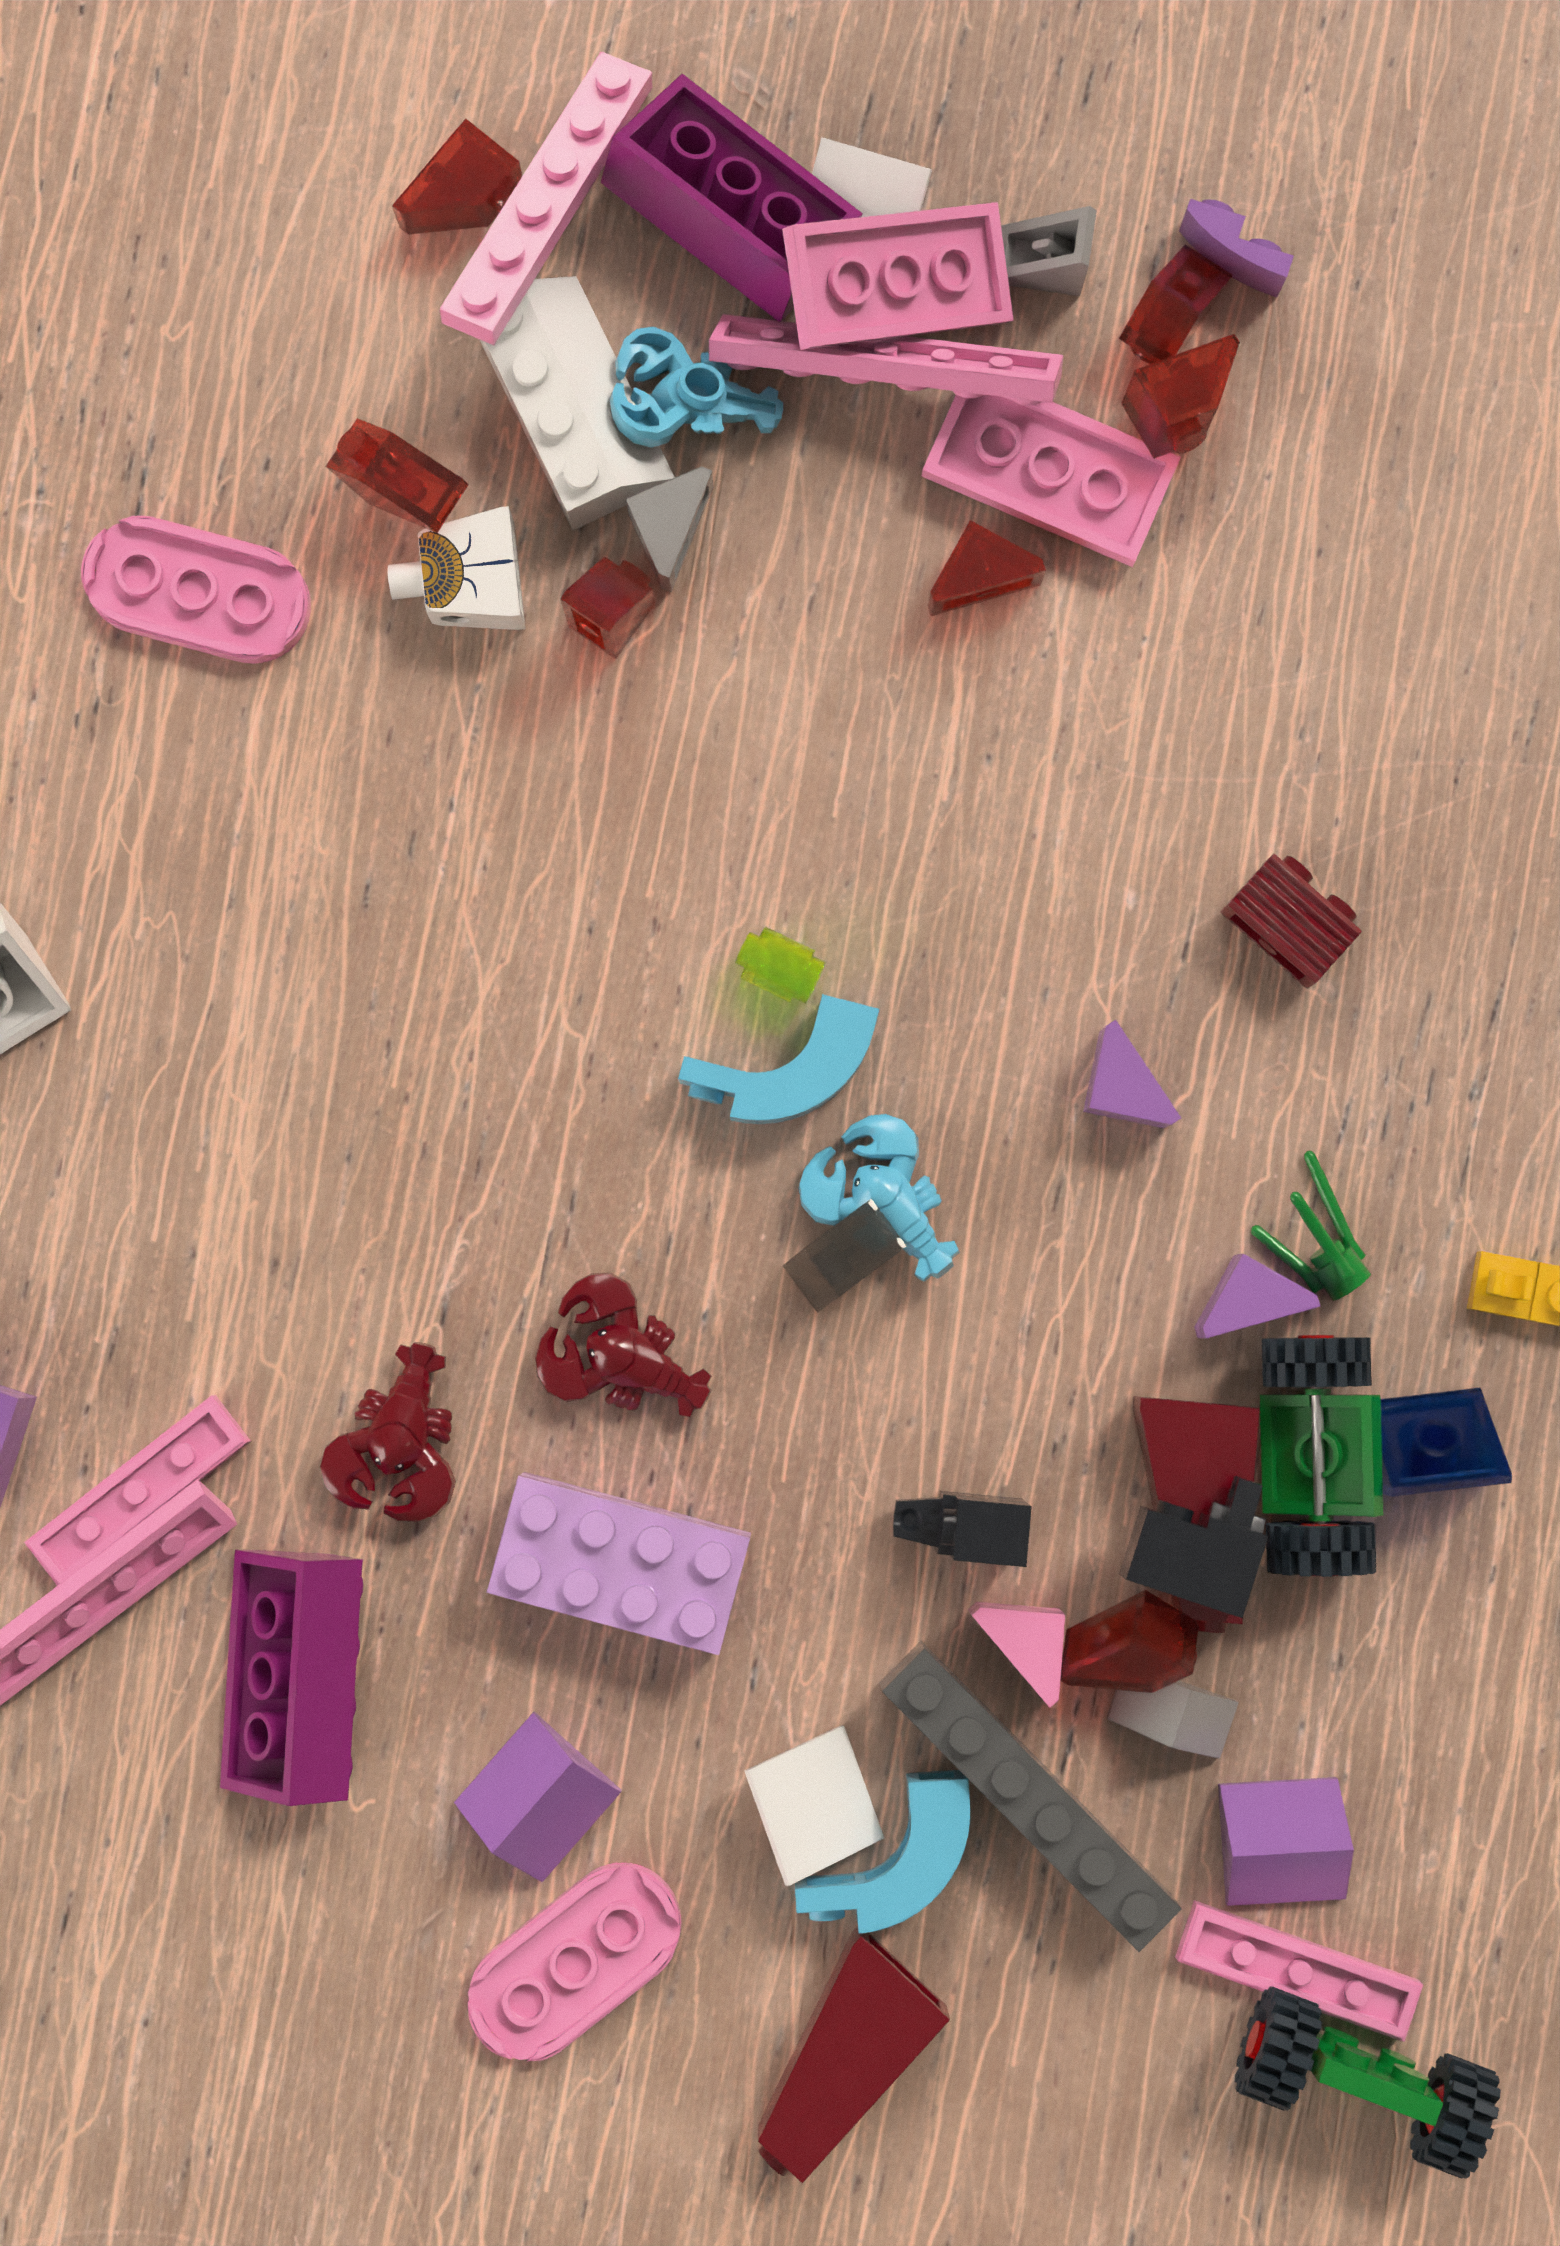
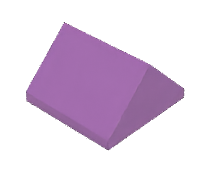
M533 1712L454 1803L492 1854L543 1882L622 1790L538 1714Z
M1336 1777L1218 1784L1225 1901L1227 1906L1346 1899L1354 1849L1339 1781Z

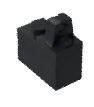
M1234 1476L1225 1504L1222 1505L1212 1501L1208 1514L1201 1513L1198 1524L1191 1522L1194 1514L1193 1510L1163 1500H1159L1156 1510L1140 1506L1119 1575L1128 1581L1243 1618L1268 1539L1267 1535L1262 1534L1266 1519L1255 1515L1263 1486L1259 1483Z
M940 1491L939 1497L898 1499L895 1502L893 1514V1536L934 1546L937 1554L950 1555L954 1561L1027 1567L1032 1506L1022 1498Z

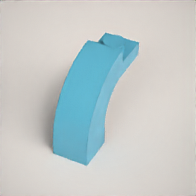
M822 994L811 1037L801 1053L788 1064L772 1071L755 1073L740 1071L684 1056L678 1080L680 1084L690 1086L688 1096L695 1099L722 1104L724 1095L734 1097L730 1113L731 1121L748 1124H771L804 1116L834 1098L853 1078L868 1051L879 1009Z
M960 1770L906 1773L908 1824L903 1840L896 1851L882 1864L867 1871L808 1876L796 1882V1912L809 1913V1919L813 1921H833L844 1918L845 1910L856 1909L859 1934L889 1928L920 1912L941 1893L950 1881L964 1853L970 1825L968 1778Z

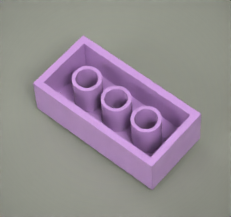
M524 1472L517 1478L487 1593L719 1655L751 1533Z

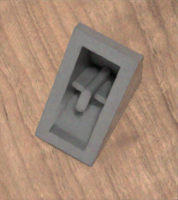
M1087 206L1001 225L1009 286L1080 296L1089 267L1097 210Z
M702 466L626 499L629 517L658 583L662 589L672 592L714 488L712 470Z
M1125 1662L1106 1718L1168 1747L1220 1759L1239 1702Z

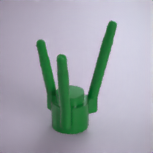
M1307 1151L1304 1154V1159L1340 1240L1331 1239L1299 1192H1292L1290 1200L1321 1246L1309 1258L1315 1266L1314 1268H1310L1261 1226H1252L1251 1233L1266 1248L1301 1276L1313 1293L1324 1288L1329 1297L1335 1301L1361 1286L1371 1276V1273L1362 1262L1366 1255L1355 1241L1315 1153Z

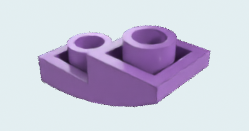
M1190 199L1179 232L1189 244L1206 260L1227 275L1255 290L1277 298L1287 278L1294 256L1282 252L1277 244L1265 239L1256 238L1247 241L1239 238L1246 216L1234 213L1229 205L1212 199L1203 200L1202 202Z

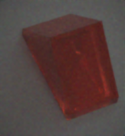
M970 520L930 591L928 601L930 616L1040 586L1046 572L1043 559Z

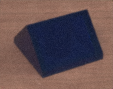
M1481 1388L1381 1399L1384 1495L1395 1497L1512 1483V1472Z

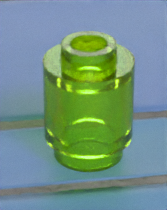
M765 926L760 936L749 932L738 953L735 964L744 967L740 979L789 1003L794 998L807 1004L824 970L826 961L814 956L816 950Z

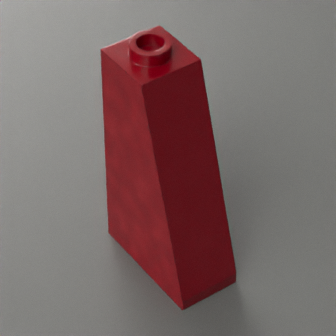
M1133 1396V1412L1153 1510L1157 1509L1159 1500H1163L1193 1510L1194 1514L1191 1522L1198 1524L1201 1513L1208 1514L1212 1501L1222 1505L1225 1504L1234 1476L1254 1482L1260 1408ZM1171 1595L1175 1614L1182 1619L1190 1620L1189 1629L1225 1633L1226 1623L1243 1625V1618Z
M858 1926L851 1932L758 2124V2142L762 2145L759 2153L762 2158L781 2176L791 2172L801 2183L811 2175L950 2021L947 2005L869 1932L859 1934Z

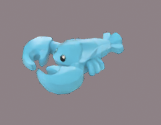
M656 327L636 329L623 341L615 361L616 377L619 381L624 379L628 368L633 363L642 365L634 372V382H644L669 371V374L656 385L650 395L635 387L630 397L635 405L628 402L624 391V383H616L610 397L612 419L618 430L633 443L650 448L667 444L683 424H692L691 428L698 434L702 432L704 434H711L713 432L720 434L724 430L722 423L746 422L747 420H754L761 433H772L773 429L777 428L783 413V402L778 399V390L768 386L758 395L751 392L748 388L728 381L732 368L727 363L709 361L708 352L701 353V363H693L683 344L672 333Z
M887 1114L868 1116L852 1124L841 1137L846 1145L860 1138L872 1137L874 1141L867 1146L857 1145L852 1152L865 1159L876 1161L891 1160L889 1167L882 1165L859 1167L853 1180V1197L844 1198L846 1168L843 1159L835 1163V1172L831 1177L828 1178L824 1175L826 1165L836 1154V1151L829 1146L816 1153L803 1170L798 1188L801 1205L813 1220L818 1223L835 1226L864 1221L867 1225L852 1234L853 1241L859 1242L860 1247L868 1250L873 1256H877L891 1240L909 1256H914L919 1260L915 1271L917 1278L923 1282L931 1276L939 1279L954 1266L953 1258L960 1252L955 1241L937 1242L936 1234L924 1212L939 1206L942 1201L940 1195L937 1194L934 1184L930 1183V1177L924 1175L914 1186H911L909 1183L919 1157V1138L902 1119Z

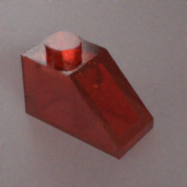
M465 118L392 205L399 228L410 235L488 227L501 212L522 178L519 160Z
M1184 245L1151 281L1118 339L1129 345L1133 354L1143 362L1151 365H1160L1167 370L1183 352L1233 275L1189 246Z
M1235 334L1134 370L1121 404L1153 459L1174 451L1178 454L1187 453L1198 447L1206 439L1207 431L1219 407L1240 344Z
M358 418L340 438L336 451L325 466L369 505L435 533L439 532L469 485L463 478L393 432Z
M603 557L574 582L560 598L569 628L617 659L655 605L653 589L648 586L651 579L642 570L628 561L623 560L618 566L608 558Z
M1145 1589L1066 1630L1060 1681L1070 1686L1154 1693L1193 1674L1197 1659L1196 1645L1199 1622Z

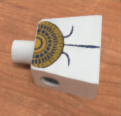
M509 506L499 507L422 529L418 532L420 561L388 565V581L392 600L424 596L426 613L432 624L508 630L526 629L515 526Z

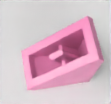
M976 1602L968 1609L973 1618L1048 1707L1053 1706L1059 1700L1065 1614L1059 1608Z

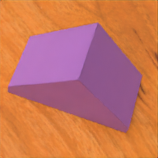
M1114 1020L1106 1025L1099 1032L1083 1112L1159 1128H1166L1181 1119L1118 1022Z
M1237 1254L1230 1261L1194 1328L1197 1338L1206 1339L1320 1307L1318 1296L1247 1255Z

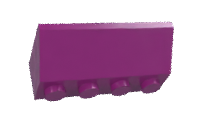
M683 73L613 136L600 182L778 322H781L794 309L782 229L795 224L859 218L863 215L858 209Z
M235 1550L220 1788L286 1806L348 1800L349 1780L353 1769L351 1747L353 1718L356 1712V1664L360 1650L358 1631L360 1598L364 1586L362 1578L363 1559L324 1553Z

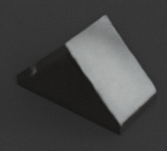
M870 1199L787 1261L783 1267L818 1313L907 1245L874 1201Z

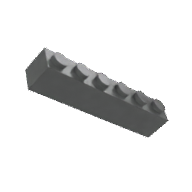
M922 1641L879 1682L882 1692L1138 1952L1182 1910L1173 1895Z

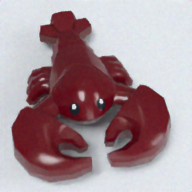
M591 1273L571 1286L562 1297L558 1314L565 1318L575 1305L586 1301L590 1304L589 1309L585 1313L576 1314L574 1323L588 1324L614 1316V1325L600 1328L587 1337L586 1350L592 1367L585 1371L576 1343L568 1334L562 1341L565 1347L564 1356L562 1358L556 1356L554 1353V1342L558 1329L549 1327L540 1339L535 1356L537 1377L547 1393L565 1402L586 1399L605 1386L614 1384L616 1385L615 1388L607 1394L605 1401L608 1405L615 1404V1407L622 1409L627 1408V1410L631 1411L638 1409L644 1391L651 1394L657 1393L664 1397L671 1396L677 1398L679 1415L691 1417L694 1409L703 1408L712 1391L708 1386L712 1376L704 1368L689 1376L683 1371L681 1366L673 1362L671 1357L664 1354L674 1341L675 1332L671 1328H667L663 1321H658L655 1315L648 1316L644 1333L639 1331L637 1298L629 1282L613 1273Z
M414 1342L411 1347L401 1344L395 1353L405 1365L402 1374L397 1377L395 1385L390 1389L389 1395L386 1396L377 1390L368 1389L364 1394V1398L360 1401L358 1405L359 1410L354 1413L355 1419L360 1421L371 1420V1425L353 1432L341 1434L326 1445L320 1465L324 1485L336 1500L353 1509L369 1510L373 1501L361 1496L352 1487L353 1481L359 1480L364 1484L366 1491L375 1492L374 1477L361 1453L369 1452L376 1467L385 1475L400 1473L415 1464L420 1471L396 1484L388 1494V1496L395 1499L402 1494H410L412 1501L408 1505L384 1506L385 1515L397 1521L421 1522L437 1516L451 1502L456 1483L449 1463L428 1442L429 1437L443 1444H448L451 1440L449 1434L452 1429L450 1423L452 1413L443 1408H429L432 1386L430 1374L446 1368V1356L437 1354L434 1346Z

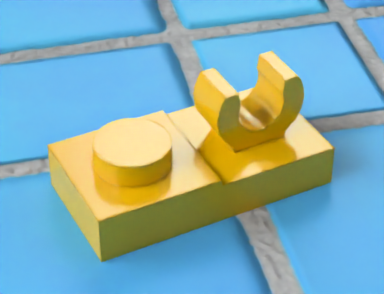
M1478 1251L1475 1258L1467 1309L1560 1327V1266Z

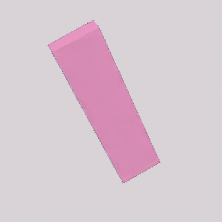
M211 1395L24 1543L58 1586L197 1479L201 1481L251 1442V1440L218 1397Z
M1195 1900L1175 1956L1178 1962L1262 1992L1273 1986L1319 2004L1318 2008H1321V2012L1403 2042H1405L1423 1984L1418 1979Z

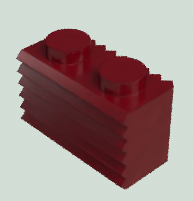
M1273 853L1220 912L1233 925L1238 927L1242 933L1246 934L1251 941L1255 942L1259 948L1264 950L1268 956L1272 957L1277 964L1281 965L1285 971L1290 973L1294 979L1299 981L1303 987L1308 989L1321 979L1361 934L1362 930L1353 923L1357 915L1347 903L1332 894L1325 899L1309 884L1313 876L1304 865L1291 856H1286L1281 860Z

